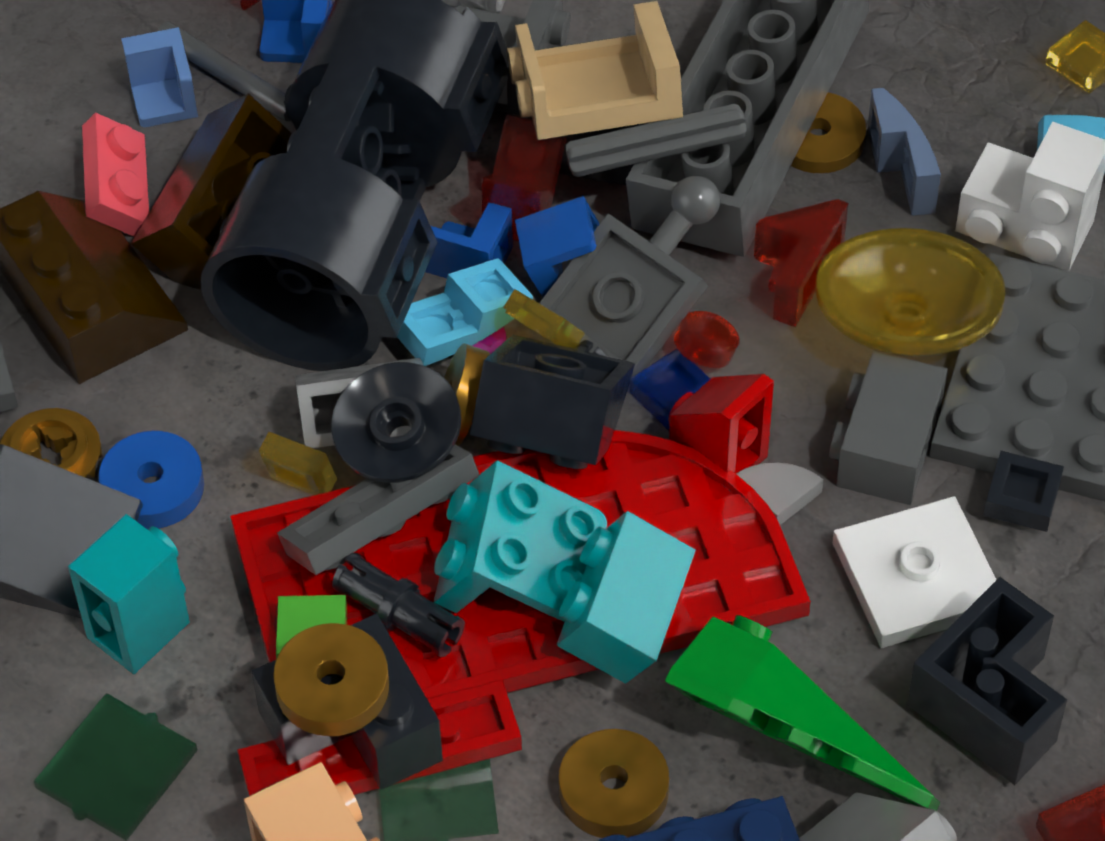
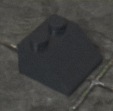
M513 334L483 362L470 435L488 439L487 445L490 448L505 453L520 454L524 453L526 449L550 454L549 460L567 468L583 469L588 464L596 465L609 450L632 379L635 363Z

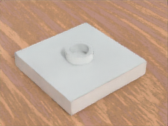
M955 496L837 529L833 533L832 544L880 648L948 629L996 581Z

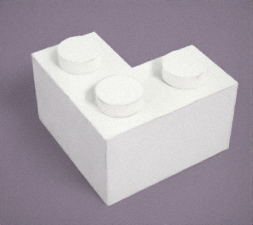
M1052 121L1034 158L988 142L961 192L955 231L970 236L979 242L992 244L1029 257L1037 263L1048 264L1069 271L1094 222L1105 172V139Z

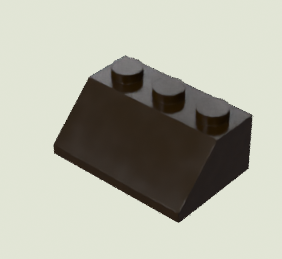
M249 93L209 113L131 244L175 283L201 290L200 280L203 268L220 235L221 225L224 219L229 216L249 173L262 160L276 154L286 153L288 141L292 133Z
M36 191L0 208V271L78 384L188 331V325L183 316L121 231L86 217L84 200Z

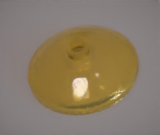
M915 228L876 230L846 240L825 257L818 270L816 282L818 305L826 319L836 329L864 347L902 357L939 356L960 350L986 336L1001 318L1006 292L1005 283L999 269L979 249L947 234Z

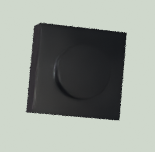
M1000 451L983 516L1047 532L1064 466Z

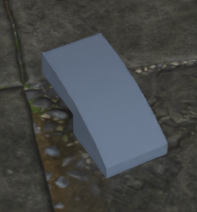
M884 88L871 89L867 130L877 173L901 171L911 215L935 214L941 173L926 136L906 108Z

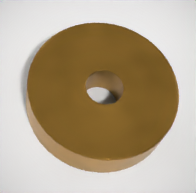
M828 92L791 166L809 173H831L844 169L855 162L863 151L866 137V122L858 107L848 99ZM813 129H822L826 131L827 134L814 135L810 131Z
M465 343L456 351L444 376L455 391L461 409V428L455 443L457 446L462 443L472 425L483 362L490 355L488 351Z
M327 623L301 631L285 644L277 657L274 667L276 695L282 712L295 726L315 735L340 736L355 732L369 724L379 714L387 700L389 676L385 654L372 636L354 626ZM329 674H337L343 677L340 682L333 685L324 684L320 681Z
M623 729L595 731L576 741L563 757L559 769V797L562 808L568 818L578 828L590 835L599 838L611 835H625L627 837L638 835L653 826L666 808L669 796V769L667 762L658 747L638 733ZM611 778H617L622 780L625 785L618 789H610L604 786L603 782Z

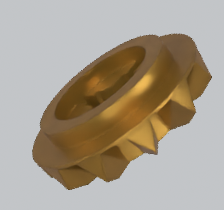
M46 408L31 412L14 422L1 439L0 444L50 463L49 460L46 458L42 459L40 442L43 441L47 448L51 447L54 452L61 453V464L55 466L85 478L95 477L96 463L99 458L103 457L100 436L93 423L85 416L63 408Z

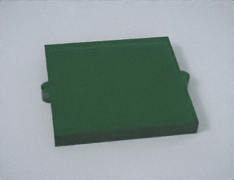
M106 693L35 779L34 784L36 789L71 808L75 819L81 821L88 818L127 841L198 751L197 744L160 724L156 713L150 712L145 715Z
M490 759L393 784L382 790L379 788L384 841H448L455 838L499 834Z

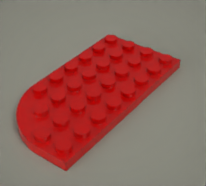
M615 430L606 454L596 465L588 464L583 469L559 466L549 460L550 454L526 449L524 453L520 454L494 451L473 457L479 475L498 460L600 510L607 520L606 529L625 512L629 511L696 550L659 654L688 647L712 617L732 624L737 614L767 627L809 616L810 598L781 526L769 505L735 472L730 470L726 473L691 447L648 434ZM354 486L230 515L234 537L268 662L277 659L278 596L345 595L338 593L332 588V581L337 568L324 570L317 575L313 574L285 553L277 532ZM451 499L430 505L407 519L404 526L397 532L388 536L378 537L353 553L360 554L366 561L397 580L408 578L419 586L418 589L422 596L434 603L439 576L434 573V566L442 546L448 540L452 521L447 519L446 513ZM345 562L343 565L352 571L353 567ZM488 588L457 613L440 606L452 615L459 616L465 621L463 634L456 645L447 639L445 640V643L451 646L452 651L444 657H439L432 649L398 628L394 631L387 630L427 699L503 679L506 691L509 693L599 670L556 645L565 622L492 588ZM346 596L347 625L355 624L375 614Z

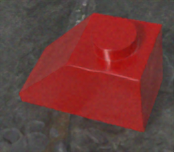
M765 374L712 377L698 391L684 394L675 403L668 417L670 423L669 440L697 450L726 473L730 470L738 473L745 468L760 464L768 457L774 380Z

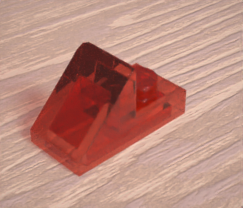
M508 114L505 117L493 174L482 179V214L489 202L512 208L513 240L519 241L515 220L548 209L552 205L567 136L538 140L532 119Z
M835 199L764 217L756 223L754 257L758 261L774 267L768 284V291L775 293L774 320L793 327L797 326L845 242L849 203Z

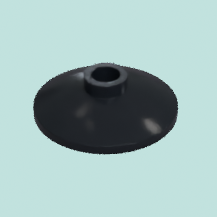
M410 362L383 364L358 376L340 395L333 410L331 421L333 442L342 460L353 471L363 477L379 482L411 480L434 469L453 449L461 428L460 404L452 386L435 370ZM400 426L411 428L403 436L390 437L392 432Z

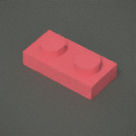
M95 112L82 125L86 217L135 237L149 214L145 134Z

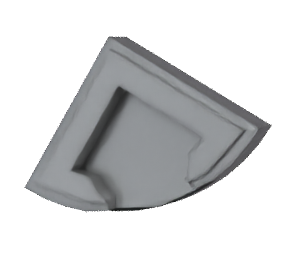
M763 463L745 468L736 473L769 505L780 525L821 494L824 479L808 469L788 463Z

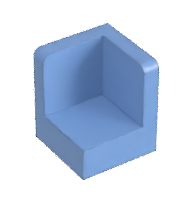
M179 27L121 38L140 126L150 127L198 117L192 77Z

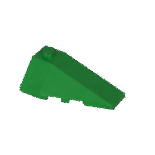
M737 614L732 624L712 617L670 669L665 682L689 700L914 806L937 811L941 802L782 651L770 643L769 640L773 631L763 625Z

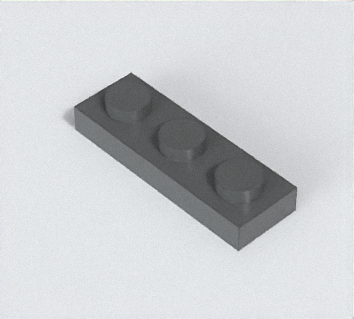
M455 444L448 456L426 474L402 482H379L367 478L277 532L285 553L317 575L324 570H331L339 567L340 564H344L346 562L345 558L376 538L397 532L404 526L407 519L430 505L451 499L461 484L475 479L479 476V472L472 454Z

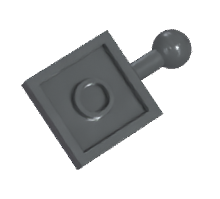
M689 176L678 182L671 195L673 210L649 241L608 213L594 231L596 249L593 252L573 258L533 311L541 320L576 345L583 340L592 342L593 348L589 351L590 353H593L599 347L607 357L635 363L630 382L632 385H634L708 288V285L701 277L669 256L692 225H701L709 222L719 210L720 193L716 185L703 176Z

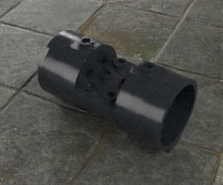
M335 0L293 84L288 87L285 94V111L296 129L289 138L287 152L270 156L259 162L251 170L229 216L224 219L221 225L220 235L201 274V291L206 305L217 321L235 338L251 349L273 360L313 371H329L360 366L371 359L376 353L383 337L397 338L438 243L420 203L426 187L439 183L453 172L463 151L477 152L510 75L507 47L497 22H481L469 8L466 7L460 13L441 0Z

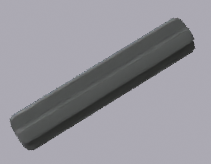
M731 104L683 115L681 118L656 121L570 141L566 144L569 169L573 176L580 177L741 140L746 136L745 117L739 105Z

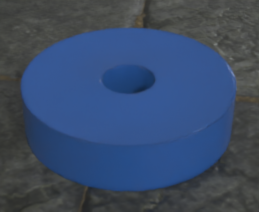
M144 431L122 439L107 452L99 469L100 484L141 500L143 507L137 522L146 529H149L151 526L158 529L164 528L183 520L199 504L204 491L203 470L197 451L187 440L170 432ZM149 477H160V479L156 482H143L145 479Z

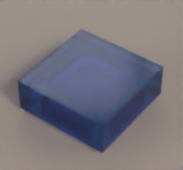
M677 348L633 376L630 382V393L669 431L670 423L668 417L678 399L688 392L695 393L710 378Z

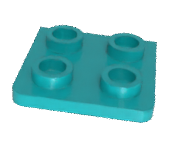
M497 460L470 484H461L451 497L446 513L447 519L452 521L449 536L442 546L434 566V573L439 576L434 603L457 613L488 588H492L565 622L563 618L559 617L560 607L571 587L577 581H581L586 567L584 563L580 562L581 552L588 538L597 527L601 526L606 529L607 520L605 515L600 510Z

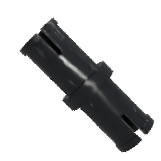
M352 553L345 558L346 563L353 567L352 571L343 564L339 565L333 577L332 588L338 593L345 594L373 613H377L387 630L394 631L397 628L432 649L439 657H444L452 651L451 646L445 643L446 639L454 645L459 642L465 628V621L422 596L416 583L408 578L400 580L393 578L366 561L358 553Z

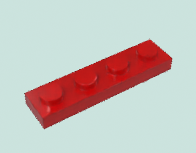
M503 679L427 699L440 720L443 761L397 783L522 750V736ZM351 736L290 765L285 761L275 740L237 749L249 796L320 762L323 763L335 785L345 781L354 795L379 789Z

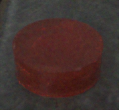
M707 311L689 312L681 320L674 335V343L679 352L690 361L704 367L722 368L731 362L740 343V337L734 326L723 317Z

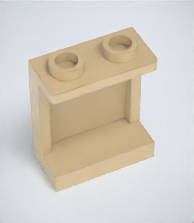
M657 1L633 4L636 35L535 51L527 23L515 25L517 47L507 48L509 73L512 84L516 85L521 118L532 116L538 140L683 117L680 65Z

